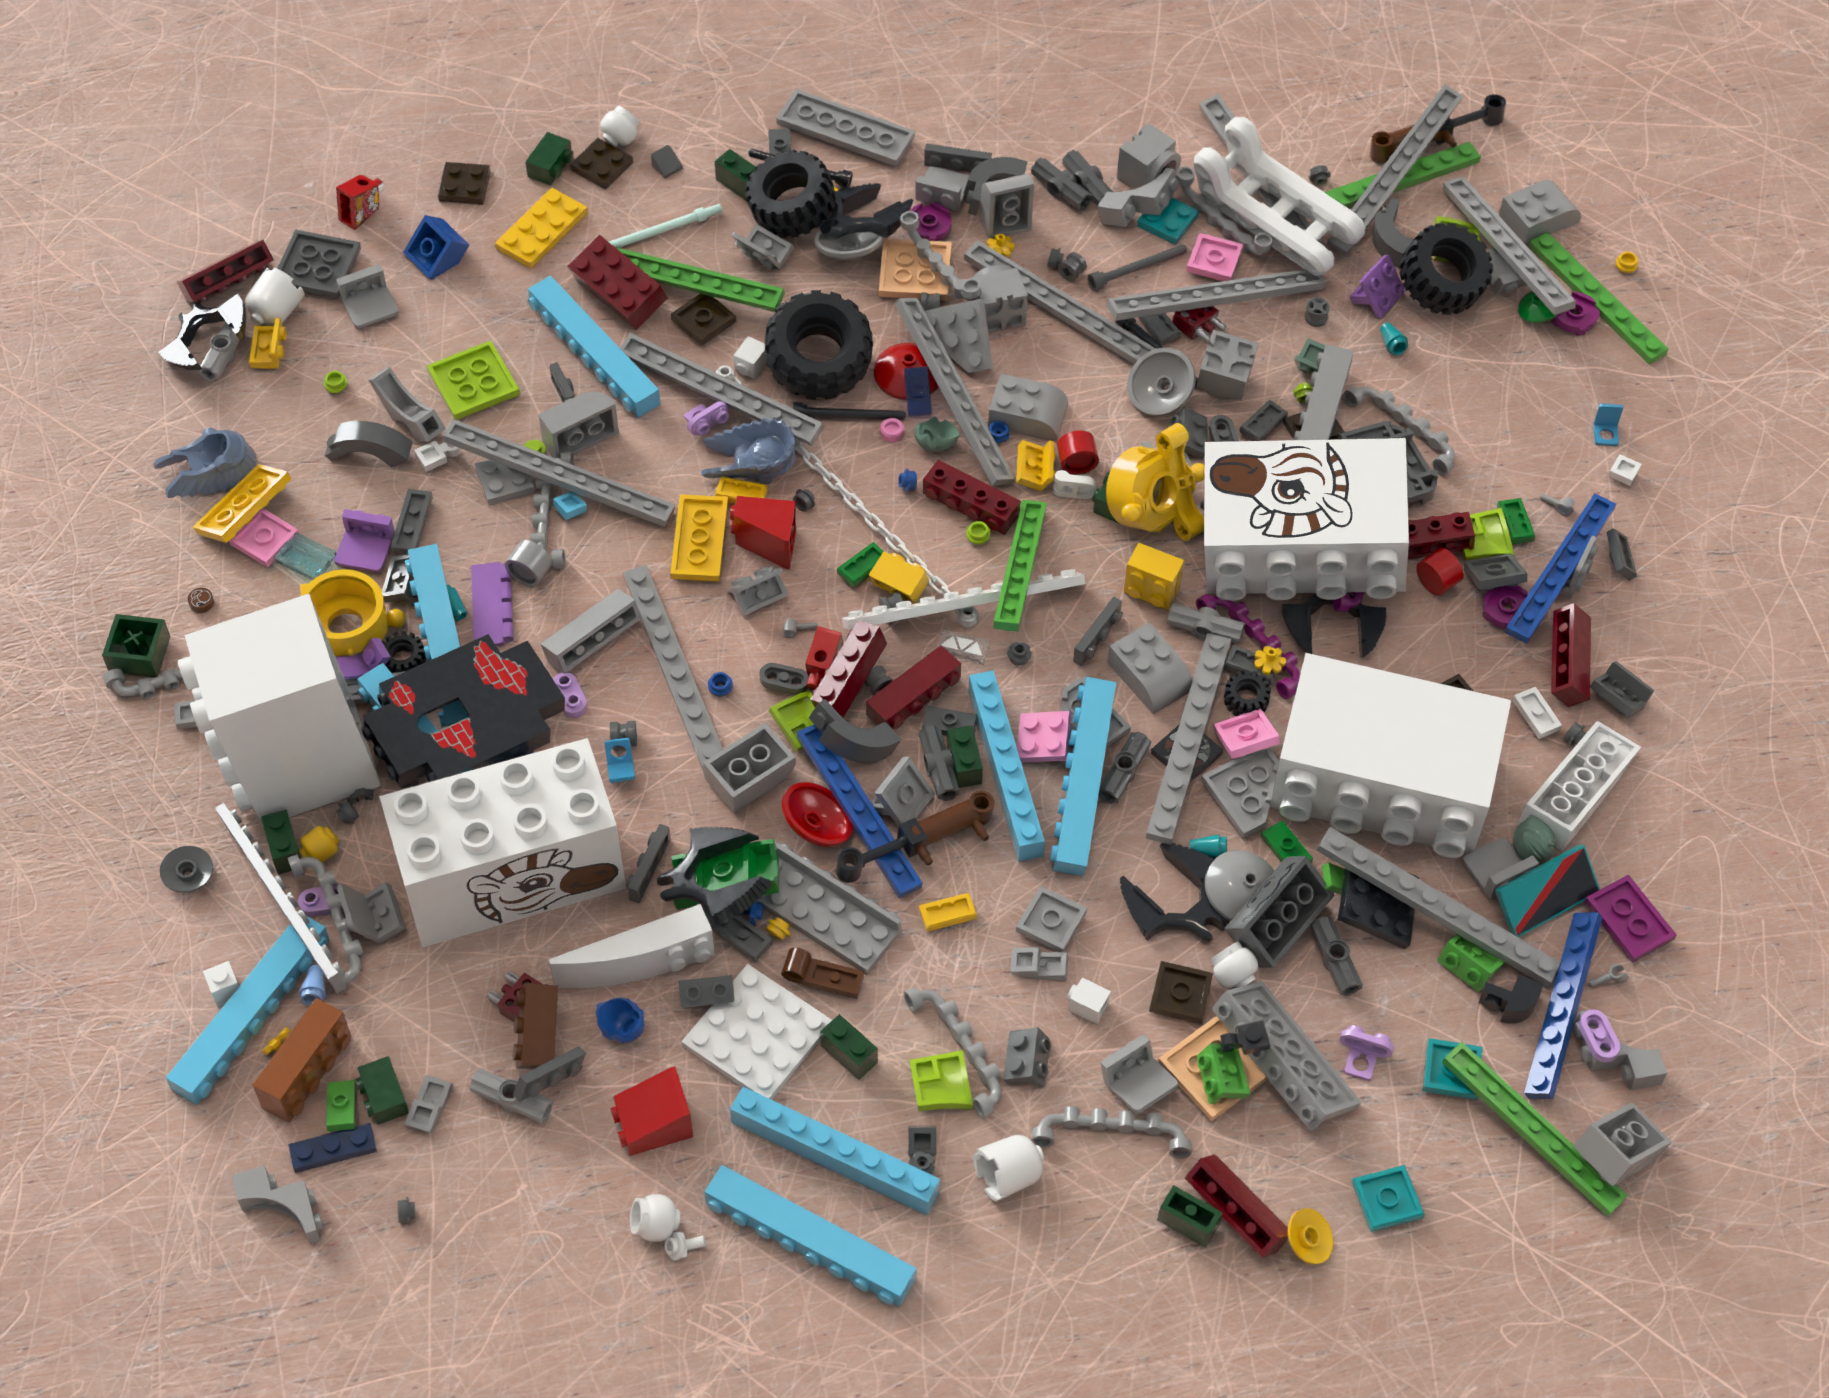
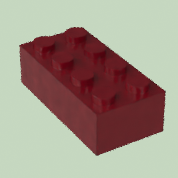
M600 234L567 266L580 284L634 330H637L668 299L660 284Z

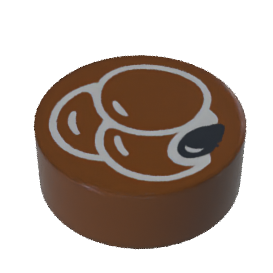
M196 588L189 593L188 603L194 612L204 613L213 607L214 598L210 590Z

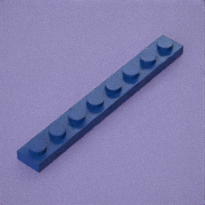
M1594 493L1506 627V634L1528 644L1576 570L1592 535L1598 536L1615 510L1616 503Z
M815 725L798 731L797 739L867 849L870 851L895 840L844 759L819 741L822 732ZM901 849L875 860L898 898L922 888V881Z
M1598 912L1574 913L1524 1092L1528 1099H1554L1602 917Z

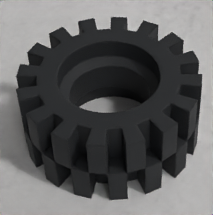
M402 631V635L398 636V633L395 632L393 633V638L388 635L386 637L387 642L382 641L391 656L385 665L391 673L405 672L425 663L426 655L423 642H421L418 636L415 638L414 633L410 632L409 636H407L406 631ZM406 650L412 652V655L405 660H395L393 658L399 651Z
M1245 670L1244 675L1241 674V671L1236 672V677L1234 675L1230 676L1224 693V704L1228 705L1227 709L1229 712L1234 709L1233 715L1238 716L1239 713L1243 715L1258 709L1266 711L1269 704L1271 687H1269L1270 683L1268 680L1264 681L1265 677L1262 674L1258 678V672L1253 671V674L1250 675L1249 670ZM1244 689L1251 690L1256 693L1257 697L1251 700L1243 699L1238 695V691Z

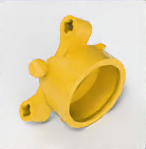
M1175 423L1156 435L1157 449L1144 446L1132 447L1122 453L1115 461L1107 481L1106 499L1110 513L1121 525L1150 532H1161L1173 521L1176 534L1183 541H1189L1204 531V516L1195 505L1192 492L1196 488L1195 482L1205 480V465L1196 463L1190 467L1186 463L1184 450L1189 435L1182 424ZM1160 479L1159 494L1154 503L1153 489L1156 482Z
M346 569L334 570L316 577L310 583L300 585V596L310 595L335 657L353 656V654L364 651L371 638H380L382 641L385 634L388 633V626L399 628L405 623L406 616L400 609H392L386 613L380 587L371 577L364 573ZM343 614H353L362 620V626L353 631L332 633L329 630L332 620Z

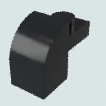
M1518 975L1511 992L1486 982L1478 1003L1483 1004L1490 1010L1503 1012L1501 1022L1509 1024L1519 1023L1529 1018L1533 1013L1544 984Z

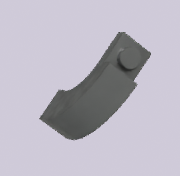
M996 157L978 164L971 171L964 190V195H968L966 203L970 204L968 214L977 215L981 202L983 183L1025 174L1028 161L1012 157Z
M1391 198L1389 205H1384L1382 213L1376 212L1372 239L1378 253L1382 257L1383 255H1389L1393 265L1400 268L1403 253L1414 239L1402 235L1396 229L1394 221L1397 216L1400 200Z
M350 421L339 424L336 434L329 437L324 456L332 461L348 453L363 452L376 456L390 467H394L408 460L413 441L397 430L379 423Z
M826 699L817 704L809 717L811 722L822 732L819 741L825 747L843 758L856 762L871 763L883 760L892 755L902 740L885 721L868 729L858 728L849 724Z

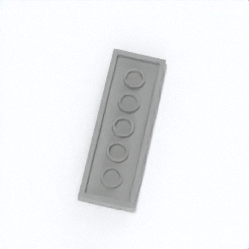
M798 89L794 91L776 118L777 125L896 167L915 138V131Z

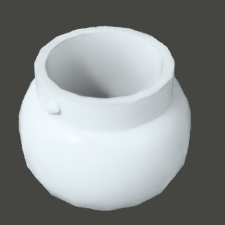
M617 106L614 111H609L601 121V130L604 133L602 138L615 147L617 145L628 146L636 138L637 128L641 123L629 111L621 106Z
M1239 941L1210 959L1214 966L1213 973L1216 980L1225 988L1242 987L1256 980L1254 974L1258 970L1257 959L1248 948H1243Z
M651 1194L645 1198H636L634 1200L630 1213V1229L632 1234L640 1235L647 1241L661 1242L669 1238L673 1231H677L680 1223V1211L675 1208V1204L669 1197L661 1194Z

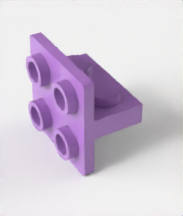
M1383 255L1360 280L1358 288L1349 296L1352 304H1370L1376 318H1382L1405 293L1404 286L1389 255Z

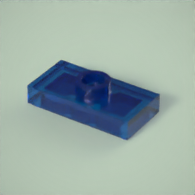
M928 367L904 368L908 416L931 415Z

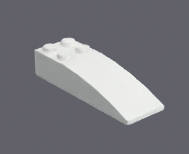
M1596 721L1529 800L1519 819L1518 825L1524 822L1529 815L1538 817L1551 828L1554 833L1553 841L1557 844L1556 848L1563 851L1599 807L1641 747L1599 721Z
M699 904L549 959L553 983L558 986V989L591 988L640 981L671 971L677 972L687 965L707 961L711 956L715 955L713 934L703 908Z

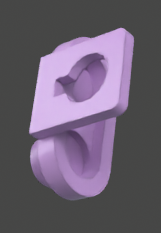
M723 401L716 402L708 408L703 404L698 405L684 414V418L688 421L687 430L692 435H705L710 429L727 421L729 418V407Z
M1351 1025L1348 1029L1343 1030L1340 1035V1042L1346 1047L1351 1048L1344 1073L1369 1081L1377 1057L1387 1058L1393 1054L1394 1046L1390 1042V1037L1381 1033L1375 1034V1036L1366 1034L1361 1027ZM1360 1054L1366 1056L1365 1061L1368 1064V1068L1365 1071H1358L1353 1067V1061L1358 1059Z

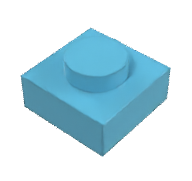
M571 491L553 498V506L566 520L587 512V504L575 492Z

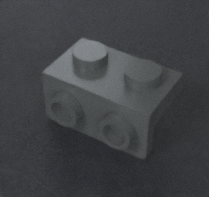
M1184 407L1171 417L1169 427L1175 423L1182 424L1189 435L1184 452L1203 459L1205 458V442H1208L1207 417Z
M1614 661L1607 672L1594 679L1590 685V688L1601 699L1607 700L1616 707L1619 713L1627 717H1631L1641 711L1654 693L1650 686L1617 661Z
M1038 1027L1009 1032L1003 1080L1008 1085L1033 1082L1039 1088L1045 1087L1046 1077L1048 1076V1057L1051 1051V1041Z

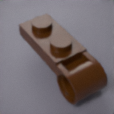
M801 948L789 949L781 972L782 977L790 982L854 999L858 998L864 979V971L814 959L808 951Z

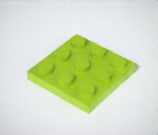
M491 340L426 365L427 372L455 420L520 395L519 387Z

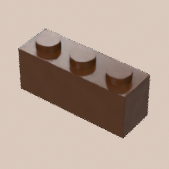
M526 983L520 990H517L516 1006L519 1007V1017L515 1018L514 1033L518 1034L517 1044H514L512 1059L516 1061V1068L535 1069L554 1059L558 1001L557 985Z

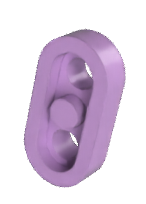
M568 672L557 674L553 680L565 697L564 715L569 718L581 717L587 710V702L576 677Z
M341 884L333 886L335 894H339L337 886ZM321 887L307 889L300 894L298 905L306 916L313 917L331 914ZM315 898L314 901L307 902L309 899Z
M1598 1010L1586 1011L1580 1019L1579 1029L1592 1055L1601 1062L1613 1061L1620 1051V1042L1607 1017ZM1589 1024L1595 1025L1597 1029L1590 1028ZM1600 1048H1606L1608 1052H1603Z

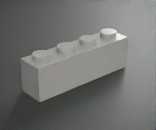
M617 589L542 642L541 647L548 663L565 674L642 619L635 599Z

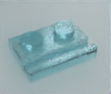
M295 532L293 539L284 545L275 556L278 564L313 580L327 571L337 554L336 551Z

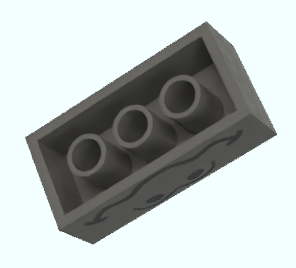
M1306 856L1286 857L1224 929L1235 943L1239 941L1243 948H1248L1255 955L1258 968H1274L1335 895L1331 890L1325 889V881Z

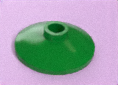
M1533 291L1527 293L1518 304L1520 317L1530 323L1546 322L1558 315H1554Z

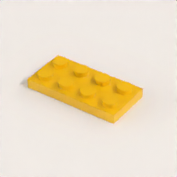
M551 188L495 242V248L532 269L588 213L587 207Z
M257 464L193 526V529L198 535L227 543L236 536V533L244 525L253 519L257 512L266 507L269 501L277 493L281 492L292 478L287 471Z
M680 494L670 572L671 579L720 582L729 503L728 497Z

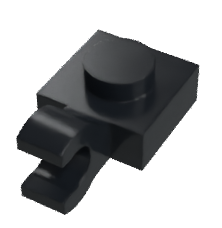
M1263 1020L1236 1026L1237 1034L1226 1033L1220 1035L1222 1052L1242 1048L1243 1055L1270 1049V1042Z

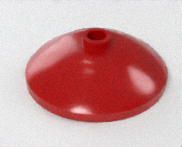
M909 342L893 345L885 349L875 361V381L879 388L891 397L901 400H917L929 396L939 387L916 343Z
M800 782L792 785L785 792L782 798L784 817L791 829L802 839L818 846L836 847L846 842L850 837L853 825L829 789L815 783Z

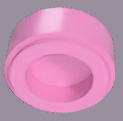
M886 419L881 423L880 435L888 442L899 441L904 435V425L898 419Z

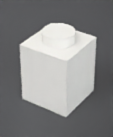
M749 336L734 354V370L738 371L741 375H747L753 379L756 378L767 363L764 343Z
M229 961L203 971L217 1008L225 1005L239 988Z
M1082 977L1077 986L1073 985L1067 995V999L1070 1000L1069 1011L1098 1024L1109 1005L1111 991Z

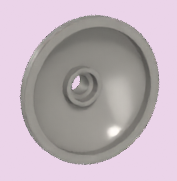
M819 230L814 240L818 251L828 257L839 260H856L874 252L882 244L883 237L872 232L847 234L834 239L831 238L830 232L823 234Z
M1154 349L1140 357L1132 367L1127 382L1128 395L1132 403L1145 414L1151 416L1171 414L1184 406L1191 397L1196 382L1195 369L1191 361L1176 349ZM1166 385H1170L1167 390H1164Z
M1243 850L1225 852L1211 863L1206 872L1205 891L1208 900L1221 916L1231 921L1274 870L1263 858L1254 853ZM1246 878H1249L1252 883L1247 882Z

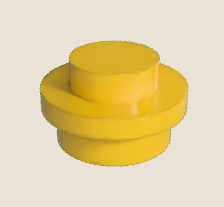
M1626 251L1616 258L1615 265L1621 272L1632 273L1637 270L1639 261L1634 253Z
M779 917L775 920L769 918L767 921L769 924L766 927L769 933L782 941L786 936L789 937L791 935V932L788 930L790 925Z

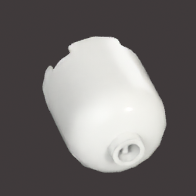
M266 268L248 293L245 306L251 315V320L257 325L274 326L275 318H280L281 323H283L305 296L301 287L297 289L291 283L293 278L277 268H274L272 271Z
M1014 1135L977 1149L978 1153L973 1154L977 1177H984L988 1186L984 1191L994 1201L1001 1200L1033 1185L1040 1179L1042 1174L1044 1155L1038 1145L1035 1146L1029 1138L1022 1135Z

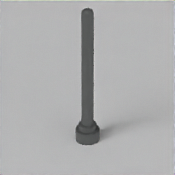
M1182 244L1106 273L1099 271L1090 273L1087 277L1089 286L1093 291L1103 289L1108 281L1181 255L1187 251V247Z

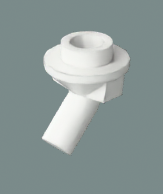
M672 1232L671 1236L665 1241V1251L672 1260L687 1257V1250L706 1247L704 1235L685 1239L684 1233Z

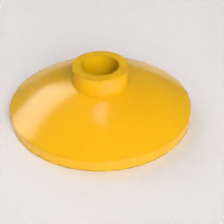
M1311 1208L1300 1209L1292 1215L1288 1224V1238L1295 1254L1308 1264L1316 1265L1326 1261L1333 1249V1234L1327 1220L1322 1214Z

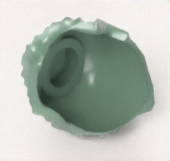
M936 416L917 424L914 429L917 443L923 449L930 452L947 451L953 448L960 437L959 430L946 419L940 422Z
M1529 815L1524 822L1517 826L1513 837V846L1520 858L1524 860L1534 856L1539 865L1544 864L1553 857L1557 844L1553 841L1554 833L1551 828L1534 815Z

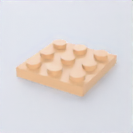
M883 239L879 297L921 299L922 292H927L929 295L941 293L940 300L947 301L949 285L943 284L940 271L934 272L930 269L928 258H920L918 256L917 246L912 240ZM930 241L931 249L934 252L941 253L943 262L950 266L952 242Z
M1215 1016L1158 1059V1063L1178 1081V1086L1211 1122L1241 1100L1238 1098H1221L1216 1104H1209L1204 1091L1201 1072L1197 1065V1055L1210 1043L1220 1044V1035L1230 1033L1218 1016ZM1238 1048L1250 1092H1252L1268 1080V1078L1248 1054L1243 1055L1242 1048Z

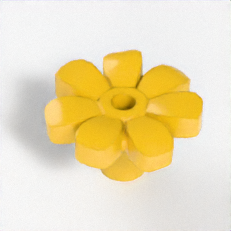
M996 234L994 239L989 238L986 245L1001 255L1003 254L1006 258L1010 257L1011 251L1015 250V243H1011L1012 239L1009 236L1005 237L1004 234Z
M1265 646L1263 651H1256L1254 657L1257 660L1254 662V667L1258 670L1263 668L1262 673L1270 675L1271 670L1277 674L1285 666L1286 658L1281 657V649Z
M288 1027L283 1028L276 1038L273 1037L267 1043L268 1045L262 1052L267 1056L273 1051H278L291 1030Z

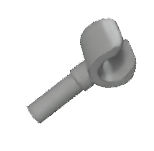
M1543 493L1540 496L1541 500L1556 506L1561 515H1566L1574 510L1571 506L1575 504V501L1571 497H1566L1560 501Z
M788 619L784 623L783 636L793 638L796 636L797 630L817 629L818 624L817 622L797 623L794 619Z
M1613 964L1609 969V973L1590 980L1589 983L1591 987L1613 979L1617 983H1624L1629 977L1626 973L1616 976L1618 972L1624 970V967L1620 964Z

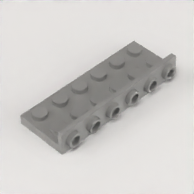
M775 841L779 851V893L763 895L759 899V904H763V909L781 918L791 927L868 975L901 934V920L898 915L879 907L872 898H865L860 895L853 886L849 884L844 885L829 871H822L817 868L810 859L798 856L786 844H779Z
M1262 981L1225 991L1212 1007L1214 1013L1230 1033L1237 1034L1236 1026L1263 1020L1270 1042V1049L1248 1055L1310 1131L1316 1130L1327 1119L1356 1110L1362 1103Z

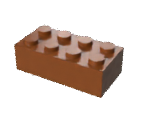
M315 998L253 1084L262 1109L288 1123L291 1122L294 1116H298L301 1113L305 1100L310 1094L316 1092L320 1079L325 1072H329L333 1068L336 1061L335 1058L341 1050L343 1051L348 1047L351 1041V1033L343 1011Z

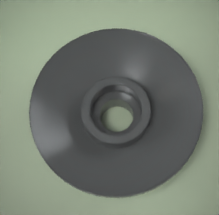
M179 847L169 852L162 860L159 870L160 877L164 885L172 891L179 893L193 892L202 888L210 880L213 873V862L209 854L199 847ZM186 872H192L189 875H184Z

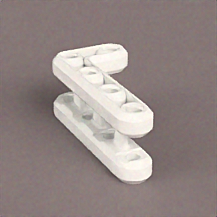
M1234 117L1225 126V139L1229 151L1226 157L1221 156L1210 147L1201 149L1194 156V169L1200 192L1206 196V201L1211 206L1220 208L1224 215L1255 236L1258 233L1269 234L1272 237L1271 247L1315 276L1325 275L1334 266L1333 253L1318 242L1326 233L1334 238L1337 237L1348 245L1356 244L1365 235V224L1356 213L1268 156L1262 149L1257 128L1245 117ZM1233 167L1247 177L1239 186L1232 181L1229 171ZM1261 188L1280 200L1270 208L1251 196ZM1294 210L1313 221V223L1304 231L1298 226L1292 225L1284 218Z

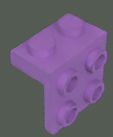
M344 509L342 520L345 533L334 559L335 564L374 573L381 572L395 534L392 518L382 514L375 515L364 513L360 510Z

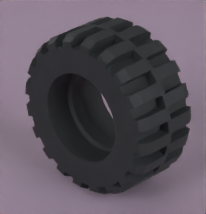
M788 150V153L779 152L772 158L769 156L763 164L759 163L756 166V171L752 172L749 176V181H747L745 188L746 201L756 223L775 235L778 234L780 238H787V236L796 238L799 237V234L804 233L806 235L811 233L810 230L819 228L821 222L828 219L830 216L829 211L832 212L835 205V188L825 164L817 156L809 155L805 151L797 153L796 150ZM798 187L805 188L798 196L792 199L776 201L787 190Z
M1436 223L1434 226L1430 225L1423 231H1420L1404 251L1403 258L1400 261V268L1402 269L1400 271V278L1405 281L1403 286L1406 291L1409 290L1411 293L1409 296L1412 300H1417L1420 303L1419 306L1424 309L1426 307L1431 309L1430 312L1438 314L1440 311L1443 315H1451L1452 312L1458 314L1465 309H1469L1487 289L1492 280L1491 274L1493 272V264L1489 263L1492 258L1490 252L1485 250L1487 248L1483 241L1480 242L1477 239L1479 236L1474 232L1472 234L1468 232V228L1464 226L1459 228L1456 227L1457 224L1448 223L1446 226L1445 223ZM1431 257H1442L1453 263L1460 273L1461 281H1451L1441 276L1434 268Z

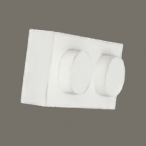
M1536 687L1514 695L1513 703L1538 739L1561 730L1562 724Z

